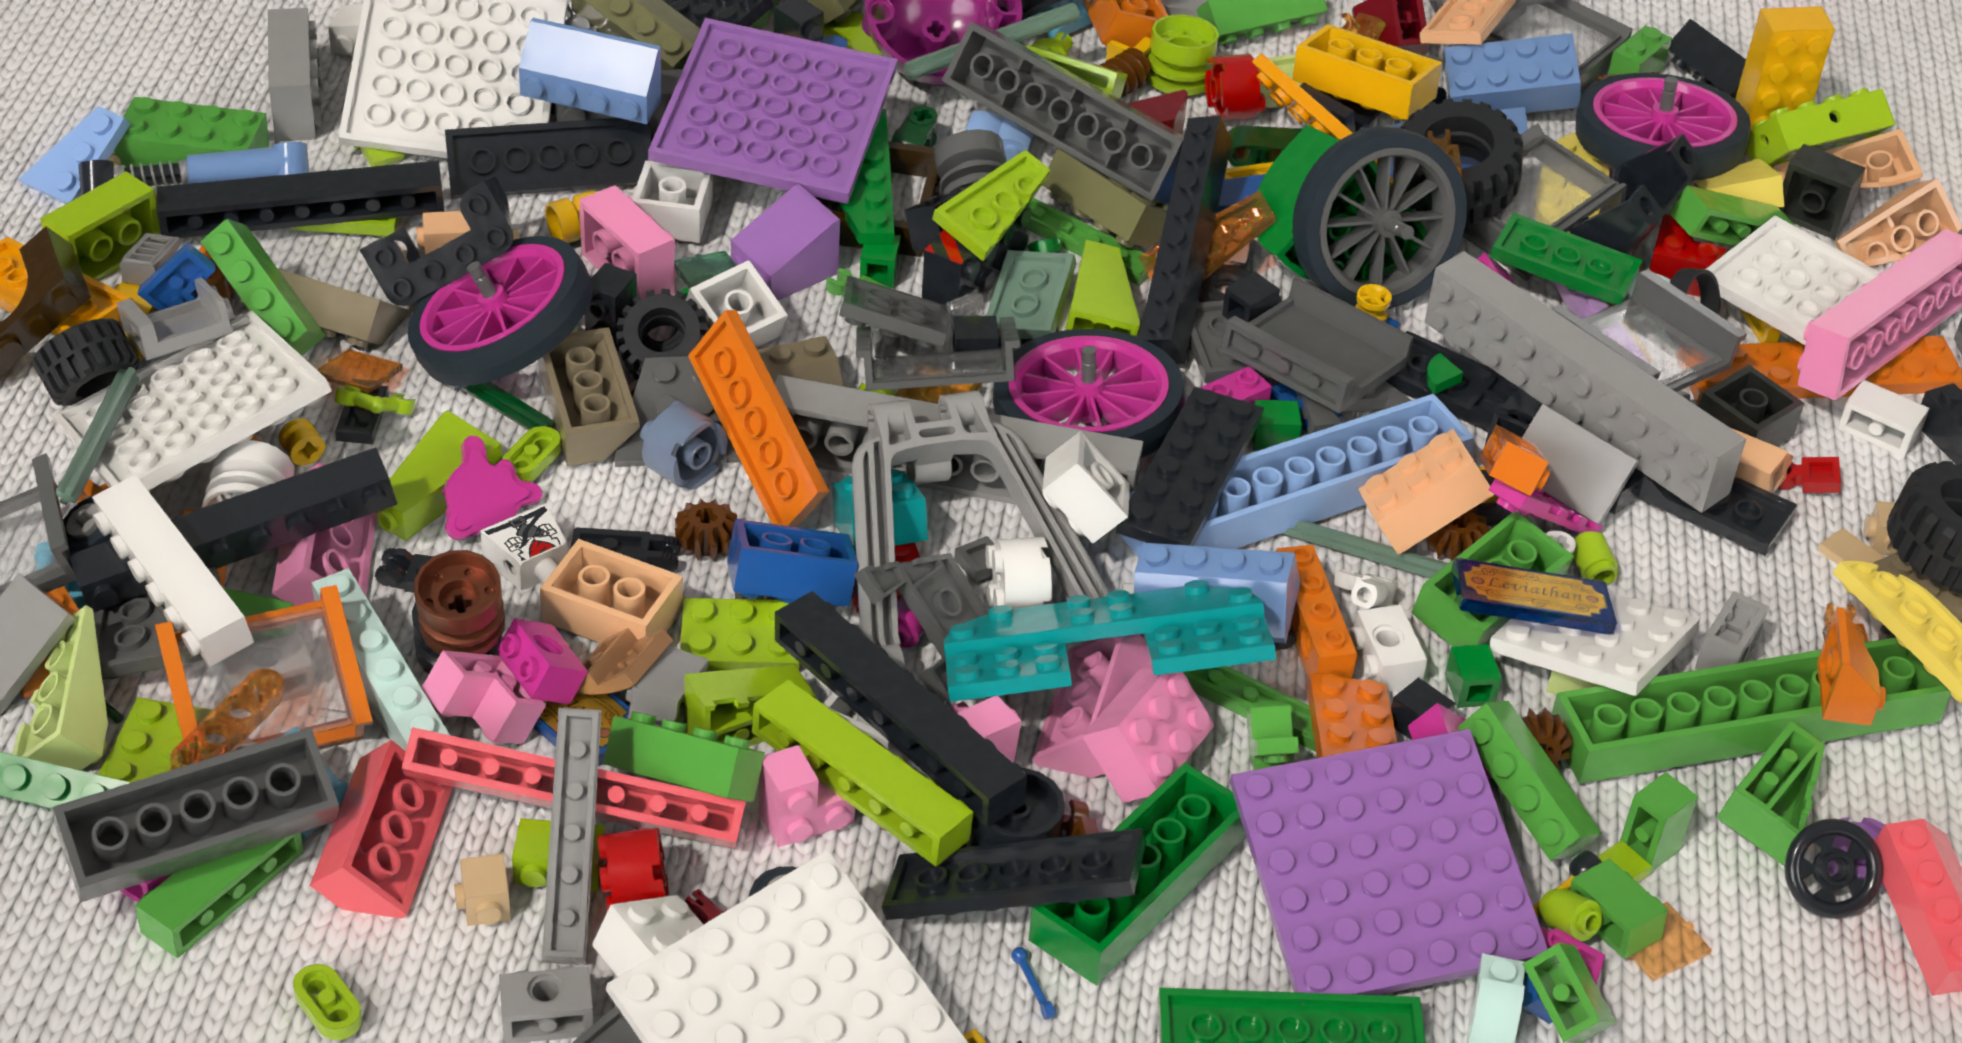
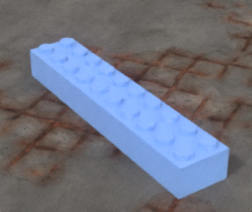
M1430 394L1243 455L1194 546L1237 549L1284 533L1289 528H1295L1297 522L1308 521L1313 523L1366 505L1358 488L1365 485L1372 476L1382 474L1395 466L1402 457L1413 454L1428 445L1435 436L1454 429L1470 455L1475 437L1434 394ZM1134 491L1129 493V500L1132 497ZM1120 535L1139 558L1142 544L1145 542Z

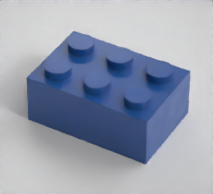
M735 519L727 559L734 592H738L747 598H760L763 595L777 597L782 602L791 603L813 591L825 602L831 603L835 608L838 606L849 607L855 581L854 574L857 572L858 567L849 534Z

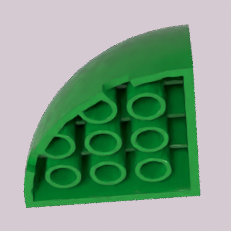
M1306 125L1275 159L1262 179L1254 199L1252 224L1260 244L1278 262L1297 275L1310 280L1302 269L1294 248L1292 235L1294 207L1299 190L1310 169L1339 139ZM1373 160L1363 165L1362 169L1375 195L1377 163ZM1352 174L1343 184L1339 193L1361 205L1365 198L1354 174ZM1336 196L1328 218L1356 216L1358 208ZM1408 207L1407 209H1405V210L1402 211V212H1413V211L1410 209V207ZM1419 220L1403 222L1414 229V237L1423 241L1427 230ZM1358 225L1327 228L1328 246ZM1395 235L1394 238L1407 262L1420 245L1411 239L1405 240ZM1358 242L1333 259L1341 271ZM1386 243L1382 277H1385L1386 273L1397 268ZM1371 250L1354 279H1369Z

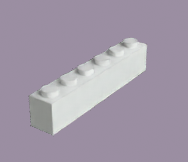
M136 474L92 497L98 513L94 514L93 518L99 530L104 536L108 534L113 536L110 538V541L121 559L126 557L130 559L127 563L139 583L143 581L148 583L145 588L156 607L161 605L166 607L163 610L168 622L172 621L175 632L180 629L183 630L182 639L193 656L200 653L209 667L254 643L244 615Z

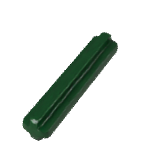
M492 382L466 386L468 394L526 430L538 426H547L553 429L555 427V422Z

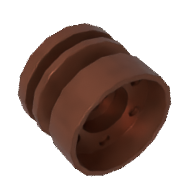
M449 550L433 556L421 566L414 582V595L418 610L420 632L426 645L439 655H441L443 650L476 654L488 652L499 642L505 630V610L502 599L501 578L495 565L479 553L469 550Z

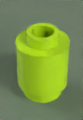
M1592 531L1579 534L1574 539L1576 547L1573 559L1583 580L1589 582L1594 588L1608 586L1618 577V562L1605 536L1600 532Z
M1566 888L1549 890L1544 894L1539 904V914L1545 924L1552 929L1557 928L1567 933L1574 939L1586 941L1592 938L1600 929L1602 923L1600 905Z

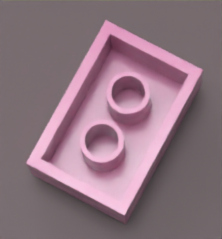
M615 185L579 200L581 252L594 267L599 270L604 263L636 273L637 296L639 295L642 299L647 297L646 291L653 289L655 295L661 294L662 289H670V294H675L676 269L674 267V251L676 250V243L669 232L663 230L650 214L640 209L630 196H626Z
M1150 666L1139 669L1085 731L1082 738L1122 803L1149 797L1186 762L1215 725L1183 672L1153 675L1152 667Z

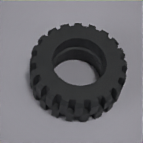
M1453 99L1443 100L1442 104L1437 105L1433 102L1426 105L1423 111L1418 109L1411 114L1409 120H1405L1399 128L1428 138L1448 156H1466L1481 162L1471 167L1457 168L1466 193V222L1471 221V224L1483 221V218L1486 216L1489 219L1500 213V208L1504 210L1510 205L1513 197L1518 194L1520 189L1523 140L1517 126L1511 119L1507 120V115L1499 109L1494 111L1489 104L1484 102L1475 104L1472 103V99H1462V102H1453ZM1393 157V180L1406 158ZM1419 167L1402 195L1426 180ZM1431 192L1412 204L1410 209L1413 210L1415 208V211L1432 210Z
M1942 461L1939 464L1933 462L1916 469L1907 479L1888 516L1887 532L1893 549H1898V556L1904 563L1909 562L1912 565V570L1919 575L1924 574L1930 578V582L1938 586L1941 584L1950 588V591L1959 594L1962 593V463L1956 465L1952 461Z

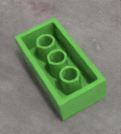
M133 97L123 116L131 124L114 152L120 159L121 165H125L128 168L130 164L133 167H139L140 163L142 166H149L150 162L152 165H159V162L168 164L169 160L171 163H178L179 159L186 160L187 155L268 148L270 147L266 113L247 109L221 108L214 105L188 104L182 101L156 100L149 97Z
M1512 512L1427 580L1420 590L1411 613L1453 647L1490 644L1491 637L1525 606L1490 601L1485 596L1477 595L1473 588L1465 585L1463 571L1470 570L1471 565L1479 566L1478 564L1482 563L1565 577L1574 555L1521 514Z

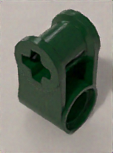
M928 106L912 108L899 129L894 132L891 142L934 147L937 143V135L934 132V126L938 120L937 112Z

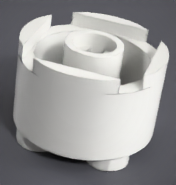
M1044 537L996 539L994 545L986 546V566L988 569H992L993 584L987 585L989 607L1007 605L1011 606L1012 609L1043 605V602L1051 601L1052 577L1050 557H1042L1040 547H1047Z

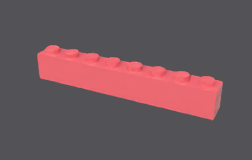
M412 727L401 768L405 776L552 809L555 759ZM598 769L596 819L642 829L659 828L660 833L732 849L736 848L746 801L724 798L706 792Z

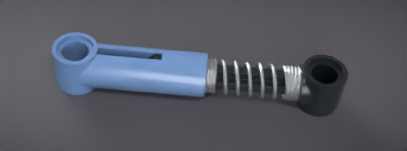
M283 142L268 148L187 155L186 160L179 159L178 163H171L169 160L168 164L159 162V165H152L150 162L149 166H142L140 163L139 167H133L132 164L128 168L125 165L115 166L109 160H89L78 164L81 196L126 171L148 186H156V188L161 185H180V183L191 184L310 172L307 144L304 142Z

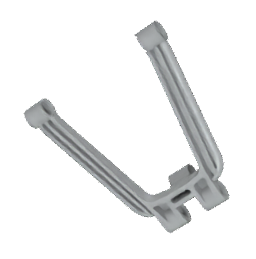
M979 391L941 395L938 401L940 420L915 423L910 404L907 400L868 404L866 420L868 431L872 438L858 447L852 462L857 572L866 566L874 565V567L895 562L891 484L892 466L905 463L906 474L915 485L950 480L951 459L953 455L977 454L985 456L993 463L1034 536L1045 538L1047 547L1041 548L1046 557H1050V564L1069 597L1086 595L1092 599L1106 597V594L1110 592L1077 534L1070 526L1066 515L1060 508L1054 509L1045 500L1042 493L1044 477L1025 444L1016 432L1000 423L990 422L983 397ZM858 582L861 632L876 646L882 647L891 659L905 669L904 657L900 647L901 642L898 635L896 590L879 602L872 604Z

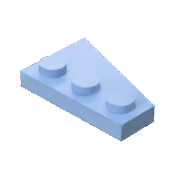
M96 107L18 180L23 185L63 204L71 202L81 196L78 164L89 160H108L131 123L123 116L103 107Z

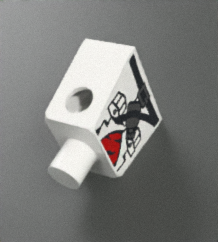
M546 504L480 530L482 555L495 565L497 571L518 589L526 590L539 583H544L568 553L567 541Z

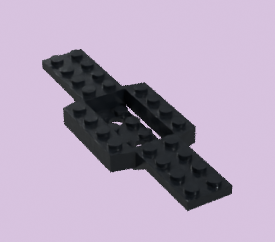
M1408 330L1405 332L1414 337L1406 367L1386 380L1387 383L1416 398L1433 394L1427 385V368L1430 360L1441 353L1463 372L1462 382L1434 394L1453 415L1476 424L1485 430H1489L1485 445L1496 425L1521 438L1529 427L1528 424H1531L1540 409L1541 402L1490 367ZM1635 468L1609 510V513L1615 515L1636 499H1641L1648 504L1654 505L1714 534L1738 543L1749 550L1766 556L1794 516L1798 504L1735 477L1730 494L1701 513Z

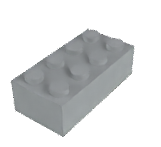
M308 8L268 9V80L275 142L316 139V126H322L320 56L316 42L317 28L316 20L309 21Z

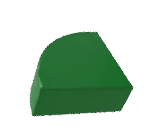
M1058 237L1037 240L1027 245L1028 251L1054 253L1063 251L1061 239Z
M1441 353L1430 360L1427 368V385L1433 394H1437L1462 382L1463 372Z

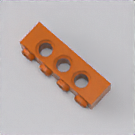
M1498 425L1495 426L1479 456L1490 476L1531 496L1534 489L1540 491L1543 488L1551 471L1547 469L1548 460L1535 444Z
M1314 545L1276 548V551L1294 552L1296 557L1300 587L1289 629L1295 633V646L1307 677L1309 673H1316L1322 675L1334 674L1339 677L1352 679L1357 652Z

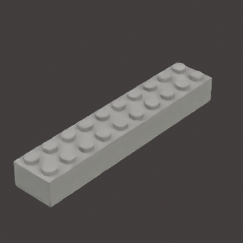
M1465 251L1435 268L1424 323L1542 404L1639 461L1636 466L1638 470L1699 512L1703 513L1730 494L1746 438Z
M778 375L775 381V386L817 468L852 474V462L856 450L861 444L872 438L868 431L866 420L868 404L907 400L910 404L915 423L940 420L938 404L782 375ZM988 413L990 422L1000 423L1016 432L1025 444L1043 477L1046 457L1081 431L1130 483L1129 493L1136 490L1143 441ZM953 455L951 459L952 474L950 480L916 485L918 487L1016 505L993 463L982 455ZM905 463L891 467V469L905 471L906 473Z

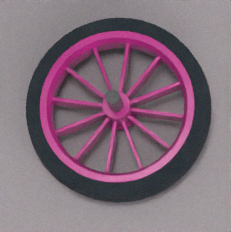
M1631 73L1608 77L1588 87L1582 94L1578 105L1575 129L1577 138L1585 150L1598 160L1616 169L1622 163L1684 134L1699 159V169L1691 180H1700L1724 174L1735 168L1742 161L1749 143L1751 123L1747 111L1738 101L1713 86L1689 78L1668 74Z
M548 236L515 239L510 249L483 265L479 261L470 263L467 266L469 273L423 297L410 319L408 341L417 361L433 379L441 383L454 386H470L503 378L545 356L574 330L585 315L592 298L593 287L590 275L583 260L570 244L561 239Z
M1103 329L1059 331L1026 342L1020 348L1013 351L1015 381L994 382L993 388L994 413L997 415L1143 441L1141 458L1152 454L1160 448L1166 434L1171 429L1185 403L1182 374L1174 360L1167 353L1139 337ZM1000 364L997 372L1003 371L1002 364ZM1076 369L1077 375L1073 376L1067 370ZM1111 371L1117 372V373H1115V374L1109 376V374H1110ZM1068 418L1065 424L1059 423L1060 421ZM1104 418L1105 420L1110 422L1111 425L1102 426L1100 420ZM1080 422H1082V423H1086V424H1091V423H1092L1093 426L1091 427V426H1078V425L1080 424Z

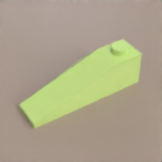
M87 605L73 614L76 618L49 653L45 668L50 671V674L44 680L40 689L35 690L30 703L37 707L30 725L26 723L21 724L16 736L13 755L81 771L91 763H97L106 751L107 711L93 609Z

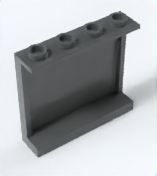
M1295 277L1292 281L1289 297L1248 323L1237 316L1227 320L1220 351L1333 411L1341 413L1406 367L1414 337Z

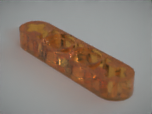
M264 668L250 673L171 753L170 770L193 764L197 759V752L199 753L198 762L229 753L235 745L242 743L282 702L284 692V679L282 675L275 670ZM257 689L262 690V691L258 694V700L256 699V698H257ZM235 709H245L251 715L246 718H236L229 713ZM210 734H220L226 737L227 740L222 743L213 744L204 738Z

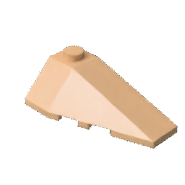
M1902 129L1824 151L1866 168L1860 188L1890 187L1923 177V172ZM1789 162L1773 166V169L1782 175V182L1784 181Z
M1936 178L1914 183L1891 197L1837 238L1834 243L1838 250L1868 266H1875L1901 260L1910 254L1912 250L1919 248L1928 239L1933 238L1943 230L1947 229L1958 233L1962 229V225L1939 179Z

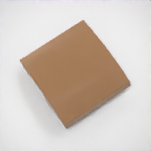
M627 628L603 640L582 663L588 673L577 693L589 695L607 694L634 686L670 645L673 639L662 628L637 640Z

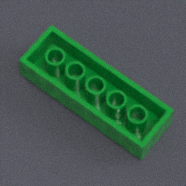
M1187 763L1181 765L1113 830L1121 831L1142 828L1144 832L1146 846L1134 895L1118 899L1101 898L1082 900L1077 903L1061 902L1032 907L1028 940L1096 986L1246 838L1233 792Z

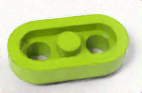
M534 427L528 430L503 455L502 460L506 459L512 463L520 480L532 482L560 455L561 436L557 430L551 427Z
M312 964L302 968L293 979L295 1000L321 1035L332 1040H342L351 1037L359 1030L362 1024L360 1004L331 967L323 964ZM320 991L319 994H312L313 992Z

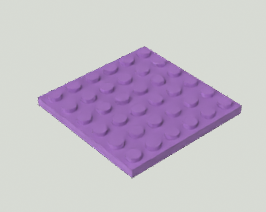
M705 18L649 147L648 160L786 191L800 184L814 197L848 204L897 71L898 59Z
M1470 729L1231 774L1230 786L1294 992L1381 995L1478 975L1482 953L1526 962L1548 949Z

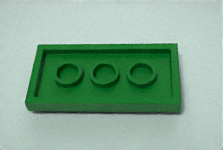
M1516 213L1511 215L1494 243L1489 257L1500 261L1503 265L1519 268L1532 273L1538 278L1554 281L1566 286L1570 290L1581 291L1597 297L1605 303H1613L1615 305L1623 302L1643 261Z

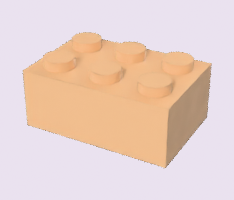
M1454 429L1435 436L1428 445L1413 454L1402 457L1395 466L1382 474L1372 476L1365 485L1358 488L1376 523L1398 555L1495 495L1489 491V483Z
M578 539L540 587L541 619L544 623L552 624L555 627L599 643L627 628L639 640L662 628L668 631L683 611V576Z

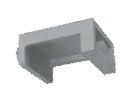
M200 277L194 279L198 294L197 299L146 315L131 298L116 304L126 337L147 360L232 333L229 320L234 318V314L229 300L222 298L215 286L211 287Z

